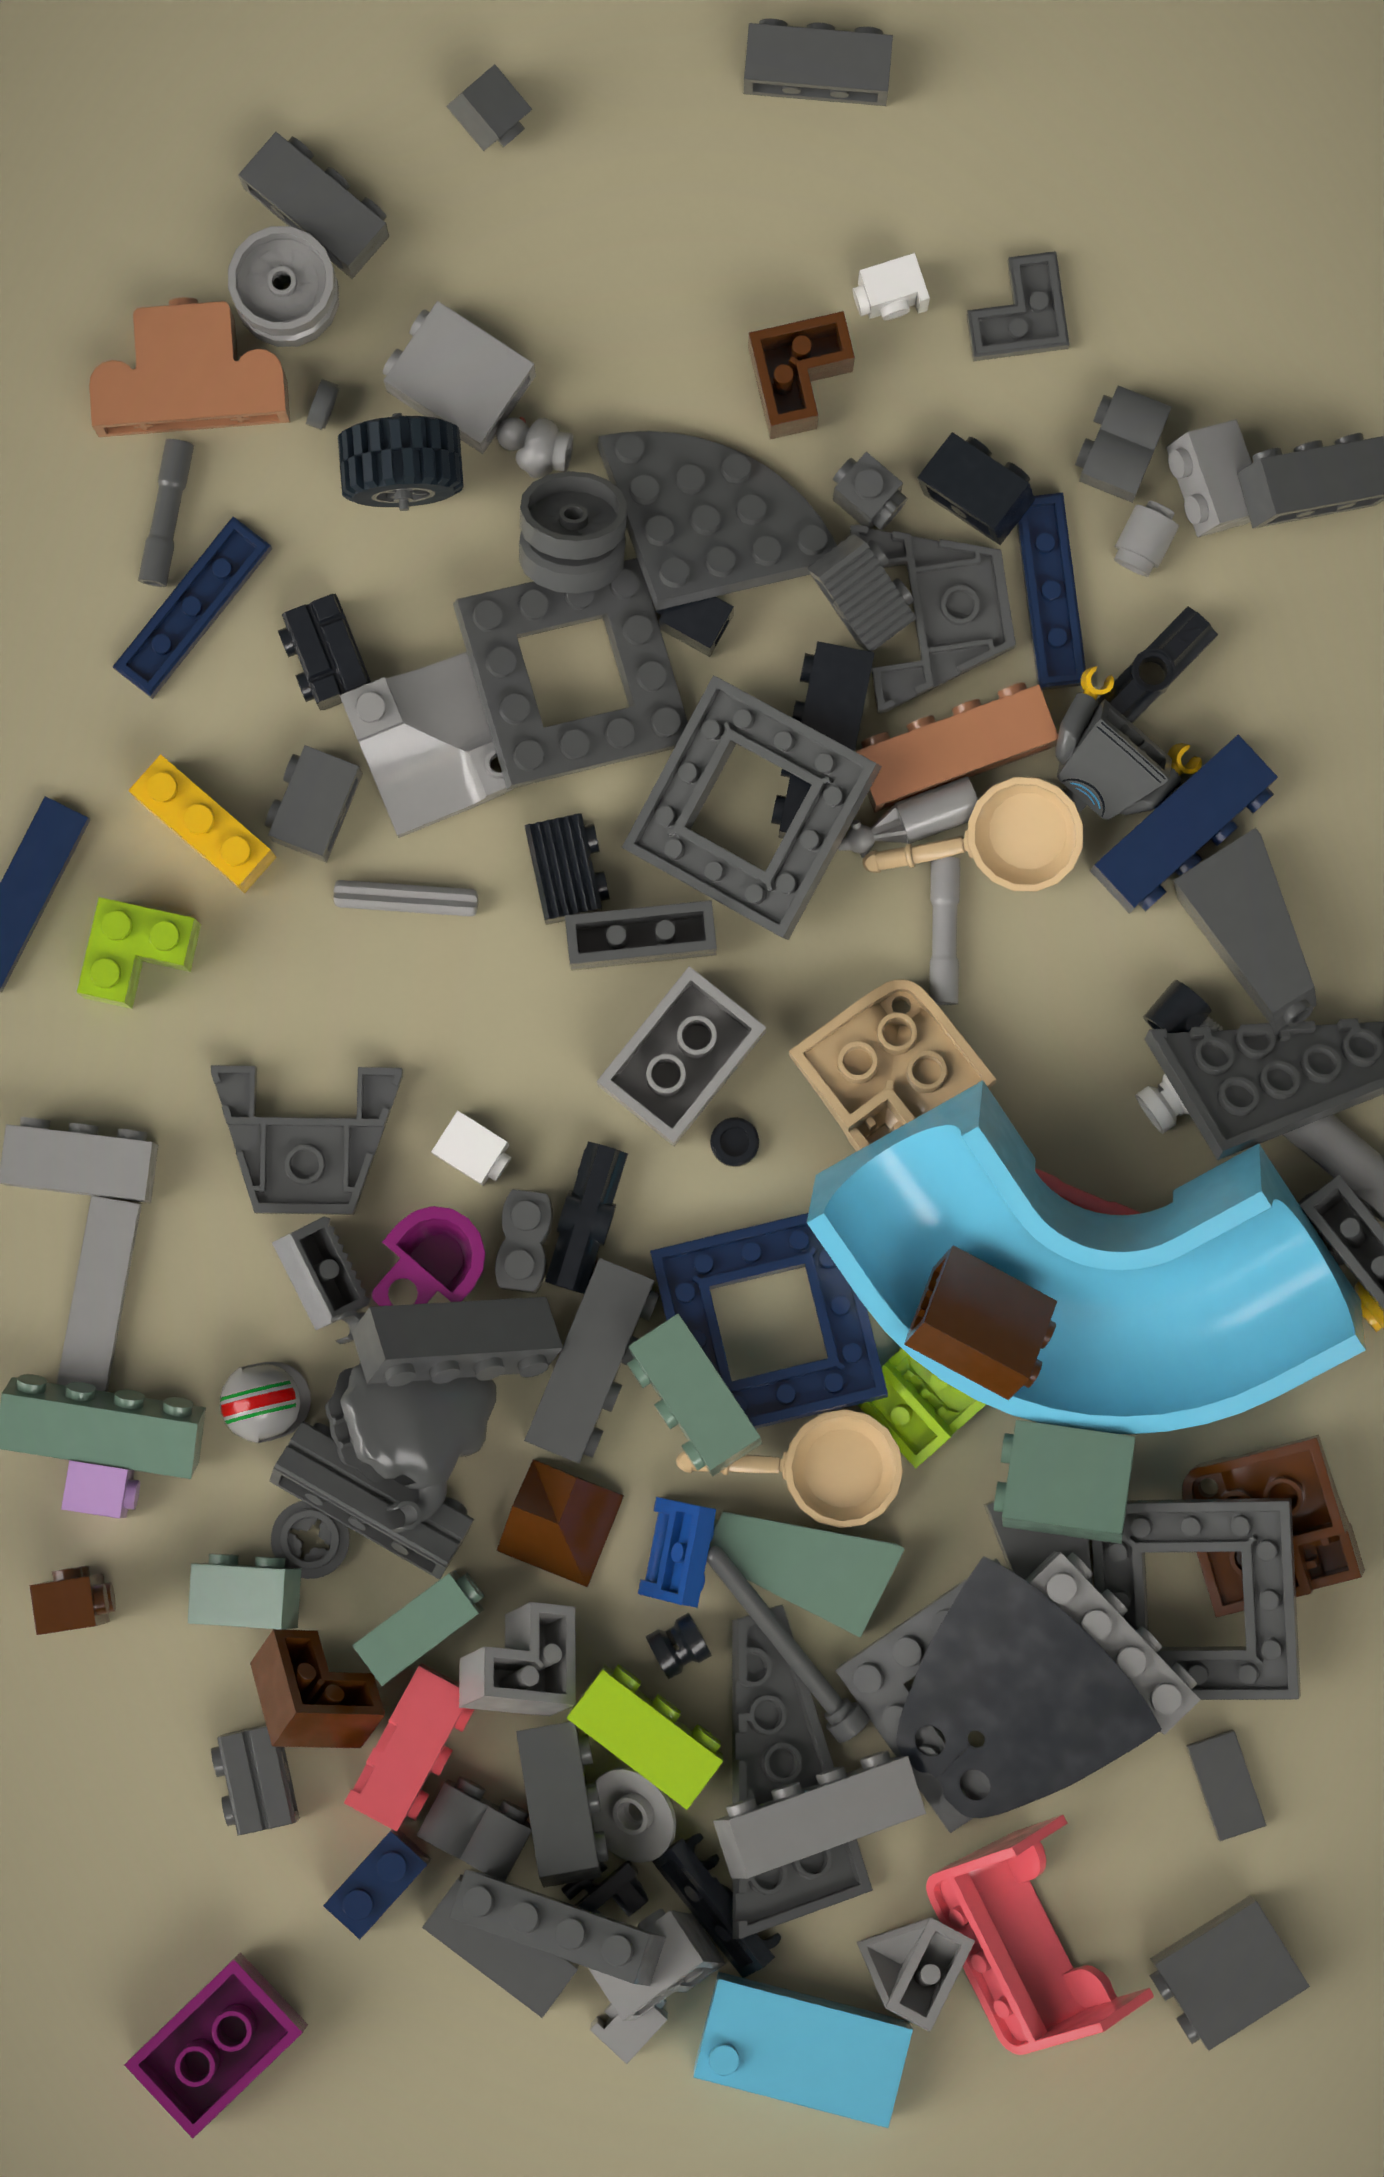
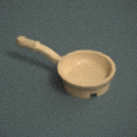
M1013 777L993 785L977 800L968 821V830L965 831V837L962 835L914 846L906 844L905 847L883 851L873 850L863 858V866L869 872L880 873L881 870L904 866L913 868L917 863L942 859L968 851L969 857L974 858L978 868L992 882L1012 891L1037 892L1058 884L1075 867L1083 848V822L1075 803L1059 786L1038 777Z
M844 1409L824 1412L805 1423L790 1442L788 1451L783 1454V1459L772 1456L745 1455L719 1473L728 1475V1472L776 1474L782 1472V1478L787 1480L789 1492L802 1511L818 1523L846 1528L864 1525L885 1512L898 1494L903 1468L900 1449L889 1430L868 1414ZM684 1451L677 1456V1466L681 1470L688 1473L697 1471ZM706 1466L698 1470L699 1472H709Z

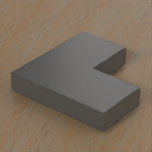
M1056 251L1009 257L1007 263L1013 305L967 310L973 362L1069 348L1070 344Z

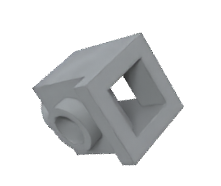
M664 1999L635 2021H622L610 2003L604 2011L610 2018L604 2022L597 2016L591 2023L590 2030L621 2060L628 2064L668 2020V2012L662 2008L667 2003V2000Z

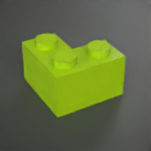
M99 897L77 993L85 999L132 1009L143 962L191 972L201 924L193 917Z

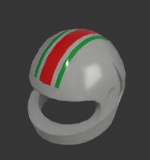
M262 1362L239 1367L229 1376L222 1387L219 1400L220 1412L225 1424L232 1433L246 1441L262 1443L275 1440L298 1429L301 1422L305 1421L311 1404L310 1389L304 1377L296 1369L284 1363Z

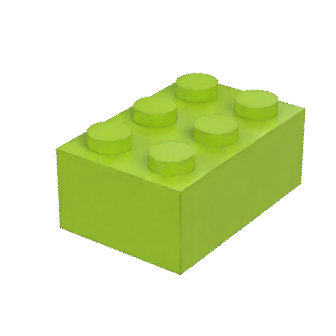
M618 1664L614 1670L604 1665L570 1710L567 1719L688 1810L723 1763V1753L718 1750L721 1746V1741L699 1724L691 1730L678 1719L682 1711L660 1694H657L652 1700L638 1690L642 1681L622 1665Z

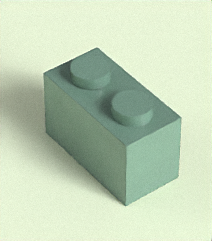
M209 1554L208 1563L191 1564L188 1608L189 1624L280 1630L298 1628L302 1568H286L285 1558L256 1557L255 1566L238 1565L239 1555Z

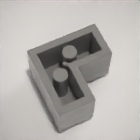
M529 1602L505 1614V1648L484 1646L460 1658L459 1708L552 1716L574 1706L575 1607Z
M659 1909L638 1924V1927L666 1937L650 1986L632 1984L593 1969L589 1970L621 2020L635 2021L672 1993L688 1992L725 1965L726 1962L692 1913L677 1912L675 1910L665 1913L663 1909Z

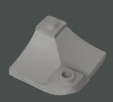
M467 652L386 679L383 677L339 695L398 838L472 809L512 790H507L503 773L495 772L491 769L492 760L498 756Z

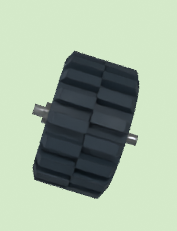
M394 413L392 417L378 418L355 424L338 435L342 496L349 501L372 507H399L400 511H408L409 506L439 502L463 490L460 430L457 425L434 417L402 416V413Z

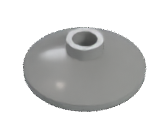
M623 1767L609 1770L595 1781L601 1812L592 1813L595 1832L604 1831L607 1849L627 1861L645 1863L659 1858L670 1848L676 1833V1817L672 1803L663 1791L632 1768Z

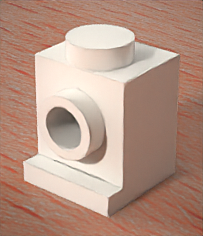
M915 253L859 271V286L852 290L860 316L868 314L869 319L882 316L883 320H892L907 314L910 311L909 307L913 305L916 306L918 314L928 310L930 297Z

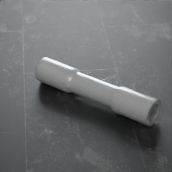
M946 857L931 861L930 900L933 906L929 996L937 1005H957L959 1000L957 906L960 900V858Z

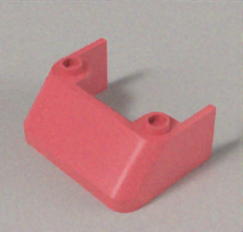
M1064 1815L1014 1831L943 1867L932 1874L926 1883L929 1901L939 1921L975 1941L963 1965V1969L998 2040L1008 2051L1017 2055L1028 2054L1102 2033L1154 1997L1150 1988L1117 1997L1109 1978L1099 1969L1090 1965L1073 1968L1030 1880L1041 1875L1046 1868L1045 1850L1040 1841L1068 1824Z

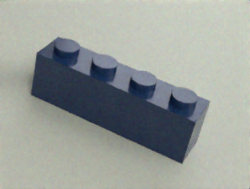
M1238 734L1095 863L1090 872L1129 914L1138 905L1146 912L1167 893L1161 885L1171 875L1176 873L1178 876H1181L1198 865L1203 859L1197 852L1210 840L1216 846L1220 845L1239 827L1233 821L1236 816L1246 807L1254 814L1274 795L1268 787L1273 784L1278 776Z

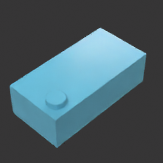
M718 1971L694 2065L693 2078L889 2128L913 2028L911 2022Z

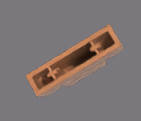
M182 297L170 300L167 306L137 308L133 312L136 368L131 369L129 365L122 361L110 360L97 366L90 376L92 427L98 437L290 423L288 382L281 362L275 354L264 349L247 351L238 361L235 319L230 306L224 301L198 303V300L195 298Z

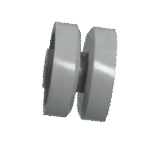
M270 226L251 234L235 250L228 267V290L243 325L258 340L276 347H298L317 339L332 324L339 307V284L326 249L310 233L292 226ZM285 283H291L287 289L283 290Z

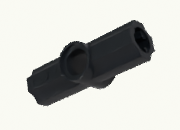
M1187 606L1144 651L1136 656L1133 663L1114 681L1113 688L1108 693L1098 697L1096 700L1098 705L1105 699L1131 723H1134L1160 695L1167 691L1174 680L1211 644L1218 634L1203 616ZM1147 662L1157 663L1164 670V681L1156 685L1145 683L1139 676V667Z
M588 1141L583 1152L580 1167L578 1168L573 1191L569 1190L559 1219L557 1232L560 1234L545 1279L546 1283L585 1294L595 1268L600 1245L604 1246L616 1209V1204L613 1202L628 1153Z

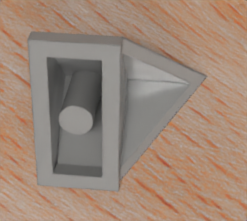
M930 1917L858 1941L857 1945L884 2007L930 2032L975 1941Z

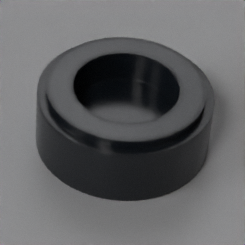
M738 1117L727 1118L714 1128L710 1140L711 1150L715 1158L726 1166L740 1167L746 1165L756 1156L759 1148L757 1130L745 1119Z

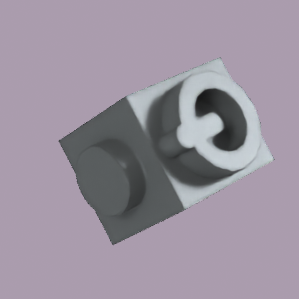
M865 452L857 462L852 457L849 458L833 478V481L837 483L834 488L833 501L861 525L869 526V529H872L875 525L880 530H883L895 518L908 500L901 493L903 482L868 452Z

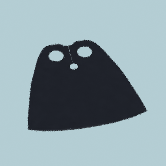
M983 1556L956 1597L924 1655L902 1710L897 1730V1747L902 1756H908L910 1764L917 1771L932 1774L939 1780L943 1787L945 1799L958 1812L969 1818H985L1014 1810L1082 1780L1146 1742L1161 1731L1162 1728L1147 1702L1122 1669L1073 1618L1029 1582L997 1562ZM923 1726L938 1728L943 1733L946 1741L943 1751L936 1756H928L920 1752L915 1744V1734L918 1729ZM972 1731L981 1732L985 1737L983 1746L973 1747L968 1742L969 1733ZM968 1770L981 1771L990 1781V1792L982 1800L969 1799L961 1791L960 1778Z

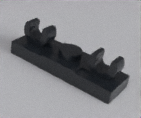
M701 1833L695 1834L685 1841L682 1838L672 1844L663 1855L653 1860V1864L742 1978L764 1968L775 1958L770 1949L778 1945L781 1940L780 1934L777 1932L765 1940L761 1939L757 1933L741 1939H733V1892L708 1872L718 1864L720 1857L715 1854L705 1861L697 1858L694 1850L696 1844L704 1838Z

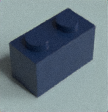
M391 1829L323 1906L360 1940L422 1872L431 1858L401 1830L396 1832Z

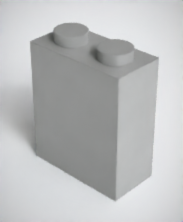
M437 301L430 312L424 309L415 319L409 332L413 337L404 351L396 349L388 359L383 369V374L386 375L384 379L385 387L389 394L423 416L439 418L457 425L460 430V440L481 454H484L496 436L498 425L509 417L536 377L535 365Z

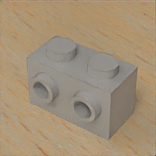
M1237 419L1189 431L1166 446L1169 455V468L1174 477L1177 478L1185 501V513L1188 520L1193 524L1197 538L1242 526L1250 522L1237 473L1252 464Z

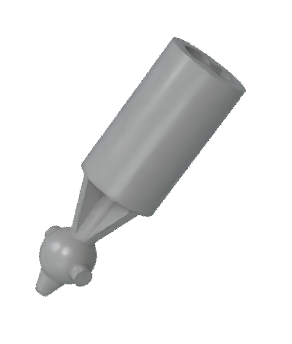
M966 776L894 803V806L872 827L861 824L860 820L852 821L851 828L848 830L846 837L843 838L838 850H851L855 853H860L861 858H864L870 852L869 850L873 847L875 841L911 844L968 823L978 800L969 778Z

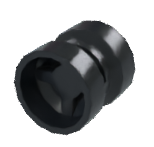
M690 1613L676 1619L672 1628L666 1631L658 1629L645 1636L668 1679L682 1673L683 1666L691 1661L700 1663L712 1656ZM675 1644H677L679 1647V1650L677 1651L674 1647Z

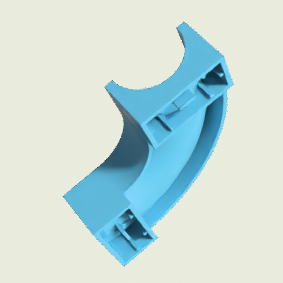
M981 1081L815 1176L807 1224L860 1301L882 1329L914 1360L942 1381L977 1401L1016 1417L1037 1423L1115 1434L1168 1432L1200 1426L1259 1406L1366 1351L1361 1299L1259 1143L1174 1189L1173 1202L1162 1208L1133 1215L1097 1213L1065 1200L1042 1181L1035 1171V1157L985 1082ZM953 1245L1057 1301L1051 1318L1056 1323L1055 1331L1045 1348L1040 1349L1037 1357L1038 1360L1042 1361L1040 1373L1030 1388L1022 1386L1010 1400L997 1395L904 1345L931 1271Z

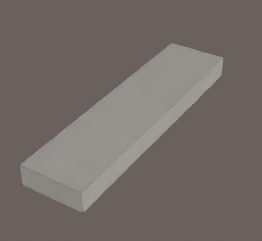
M91 1195L57 1384L67 1385L71 1382H85L94 1385L96 1390L108 1391L141 1204Z

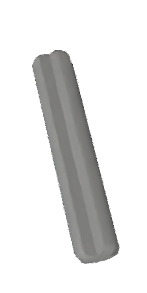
M347 880L336 881L334 886V904L340 908L471 917L476 915L478 908V894L474 889Z

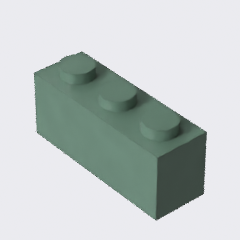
M676 1314L628 1346L634 1358L627 1363L628 1367L642 1388L651 1384L661 1398L654 1406L669 1429L678 1425L688 1439V1442L681 1447L697 1471L706 1466L713 1477L762 1444L760 1435L679 1314Z

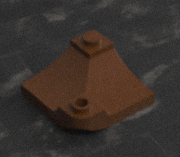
M1319 1435L1239 1456L1222 1457L1194 1466L1186 1475L1182 1485V1499L1291 1498L1296 1597L1311 1594L1314 1589L1362 1577L1365 1568L1352 1524L1348 1521L1338 1495ZM1205 1478L1213 1479L1218 1486L1217 1493H1205L1201 1488V1481ZM1196 1552L1216 1618L1244 1611L1241 1552Z

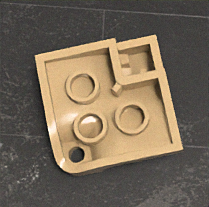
M904 979L892 980L874 989L789 1051L790 1058L829 1109L856 1152L981 1081H984L988 1088L996 1084V1078L929 994L918 984ZM897 1001H905L909 1004L910 1011L906 1014L895 1013L892 1006Z

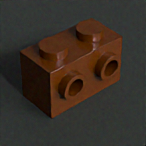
M89 1565L52 1571L53 1581L29 1585L36 1635L99 1626L110 1622L109 1612L116 1611V1600L112 1582L105 1583L103 1573L90 1575Z

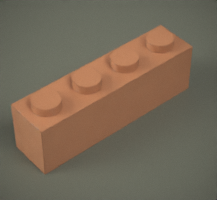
M1025 682L1017 683L998 692L999 699L981 705L979 699H974L952 709L954 715L936 722L933 715L909 723L906 726L908 729L907 733L890 738L888 732H884L861 742L863 749L856 752L882 766L867 793L874 813L892 807L898 801L966 776L971 778L1056 747L1058 733L1040 685L1027 689Z

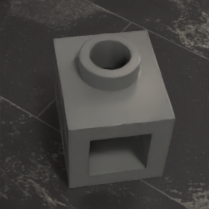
M495 64L446 106L483 151L496 141L502 147L511 142L525 129L519 121L532 110Z

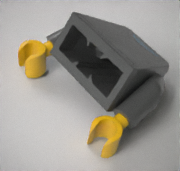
M1097 666L1090 667L1081 676V686L1084 692L1077 693L1060 724L1055 755L1059 761L1057 778L1065 785L1062 790L1075 803L1079 813L1088 805L1105 820H1109L1117 814L1126 816L1155 810L1181 783L1180 776L1183 773L1194 774L1202 767V759L1194 756L1183 766L1181 763L1182 755L1189 750L1191 745L1185 743L1175 744L1166 754L1107 700L1104 699L1098 705L1096 701L1098 695H1104L1113 688L1114 678L1112 675L1108 676L1104 681L1103 687L1100 690L1095 689L1091 683V677L1096 672Z

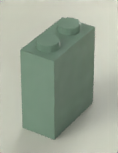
M1016 1420L1014 1434H1004L1001 1463L1009 1464L1007 1483L997 1482L994 1511L1002 1512L1003 1527L1122 1544L1135 1449V1436Z
M454 1570L352 1646L381 1686H383L482 1612L484 1609L478 1601L484 1598L485 1595L468 1573L460 1577Z

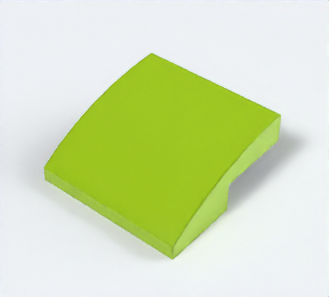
M902 1348L881 1366L888 1397L857 1404L865 1414L870 1415L889 1430L900 1452L915 1469L986 1405L939 1379Z

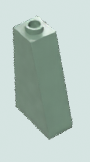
M726 1511L722 1512L719 1520L714 1519V1536L709 1548L712 1546L722 1548L748 1581L860 1638L905 1548L892 1542Z

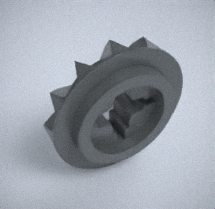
M304 1501L296 1502L284 1509L273 1525L271 1547L274 1556L285 1558L286 1568H302L301 1578L315 1579L324 1577L335 1571L347 1556L350 1542L348 1527ZM319 1519L321 1523L318 1536L325 1541V1544L330 1546V1549L313 1547L309 1553H306L304 1559H301L304 1542L297 1538L298 1535L292 1533L291 1530L293 1528L297 1531H309L313 1525H316Z

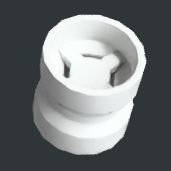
M1166 1074L1163 1075L1162 1082L1158 1084V1088L1147 1086L1135 1095L1146 1116L1162 1134L1176 1125L1177 1115H1190Z

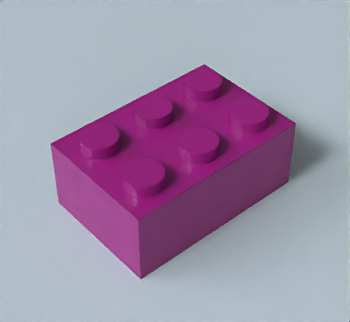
M240 1952L154 2034L124 2066L193 2139L304 2032L308 2024Z

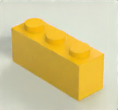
M161 754L128 790L139 803L244 894L277 858L270 848Z

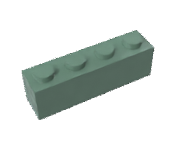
M24 1374L18 1376V1378L12 1377L1 1395L0 1449L191 1479L200 1460L206 1407L195 1406L191 1400L181 1397H169L164 1399V1401L145 1398L143 1393L135 1390L124 1389L118 1390L115 1393L96 1390L94 1385L85 1382H71L67 1385L48 1383L46 1378L39 1375Z

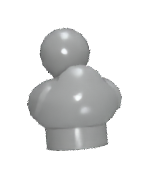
M521 416L520 418L505 419L498 425L496 437L499 444L506 450L517 451L516 463L530 477L541 478L550 474L553 470L563 472L568 470L573 448V434L561 432L552 420L538 418L529 428L525 418Z

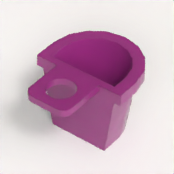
M430 1206L413 1211L401 1220L382 1241L400 1259L374 1288L372 1298L379 1306H393L388 1295L389 1288L396 1280L408 1279L415 1284L418 1291L417 1299L413 1304H427L438 1291L450 1302L463 1301L474 1289L484 1270L486 1252L480 1232L469 1218L452 1208Z

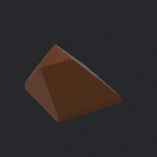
M533 1459L512 1505L496 1551L588 1587L624 1495Z

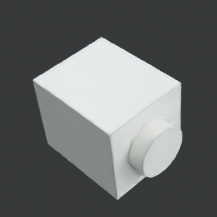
M459 1111L456 1112L431 1151L436 1157L482 1186L485 1185L488 1178L496 1182L512 1158L505 1153L509 1147L507 1141Z

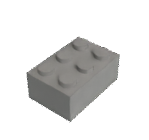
M689 966L600 1076L597 1084L602 1090L675 1147L766 1033V1027Z

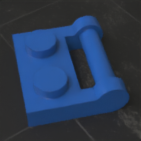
M656 1497L653 1510L658 1512L646 1578L645 1580L640 1579L638 1594L698 1608L700 1593L705 1584L704 1572L709 1546L714 1536L716 1509Z

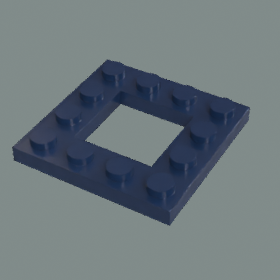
M808 1213L650 1251L666 1320H669L676 1314L680 1315L755 1429L888 1397L867 1308L860 1301L807 1224ZM805 1267L827 1358L732 1381L710 1290Z

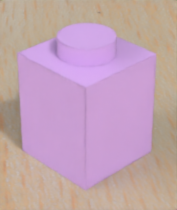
M69 1460L61 1510L119 1519L127 1518L128 1509H136L140 1481L133 1480L134 1470Z

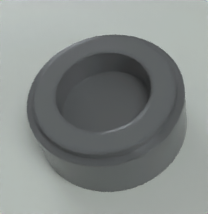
M324 379L321 380L306 425L319 430L326 428L340 388L338 384Z

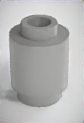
M1148 501L1146 507L1136 505L1115 545L1118 552L1114 561L1134 573L1149 577L1152 569L1159 567L1179 528V525L1172 520L1175 513L1154 501Z

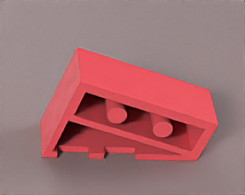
M423 1663L417 1667L376 1747L373 1748L368 1757L366 1766L353 1790H350L344 1804L396 1832L403 1825L407 1816L416 1821L430 1795L422 1790L429 1774L433 1773L440 1776L453 1752L452 1749L445 1746L454 1728L461 1732L464 1731L475 1710L459 1708L458 1682Z

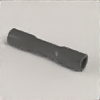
M166 439L158 476L159 489L150 534L145 542L138 581L146 585L167 587L174 551L173 538L182 493L187 485L194 445L186 441L177 439Z

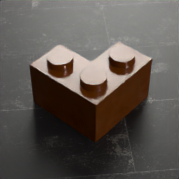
M844 311L749 332L748 349L769 438L775 439L817 429L818 411L811 381L853 372L855 356Z
M273 1629L250 1662L272 1747L362 1748L385 1716L374 1675L372 1673L329 1672L318 1631Z

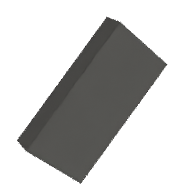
M1230 1730L1186 1745L1217 1839L1223 1841L1267 1826L1235 1731Z

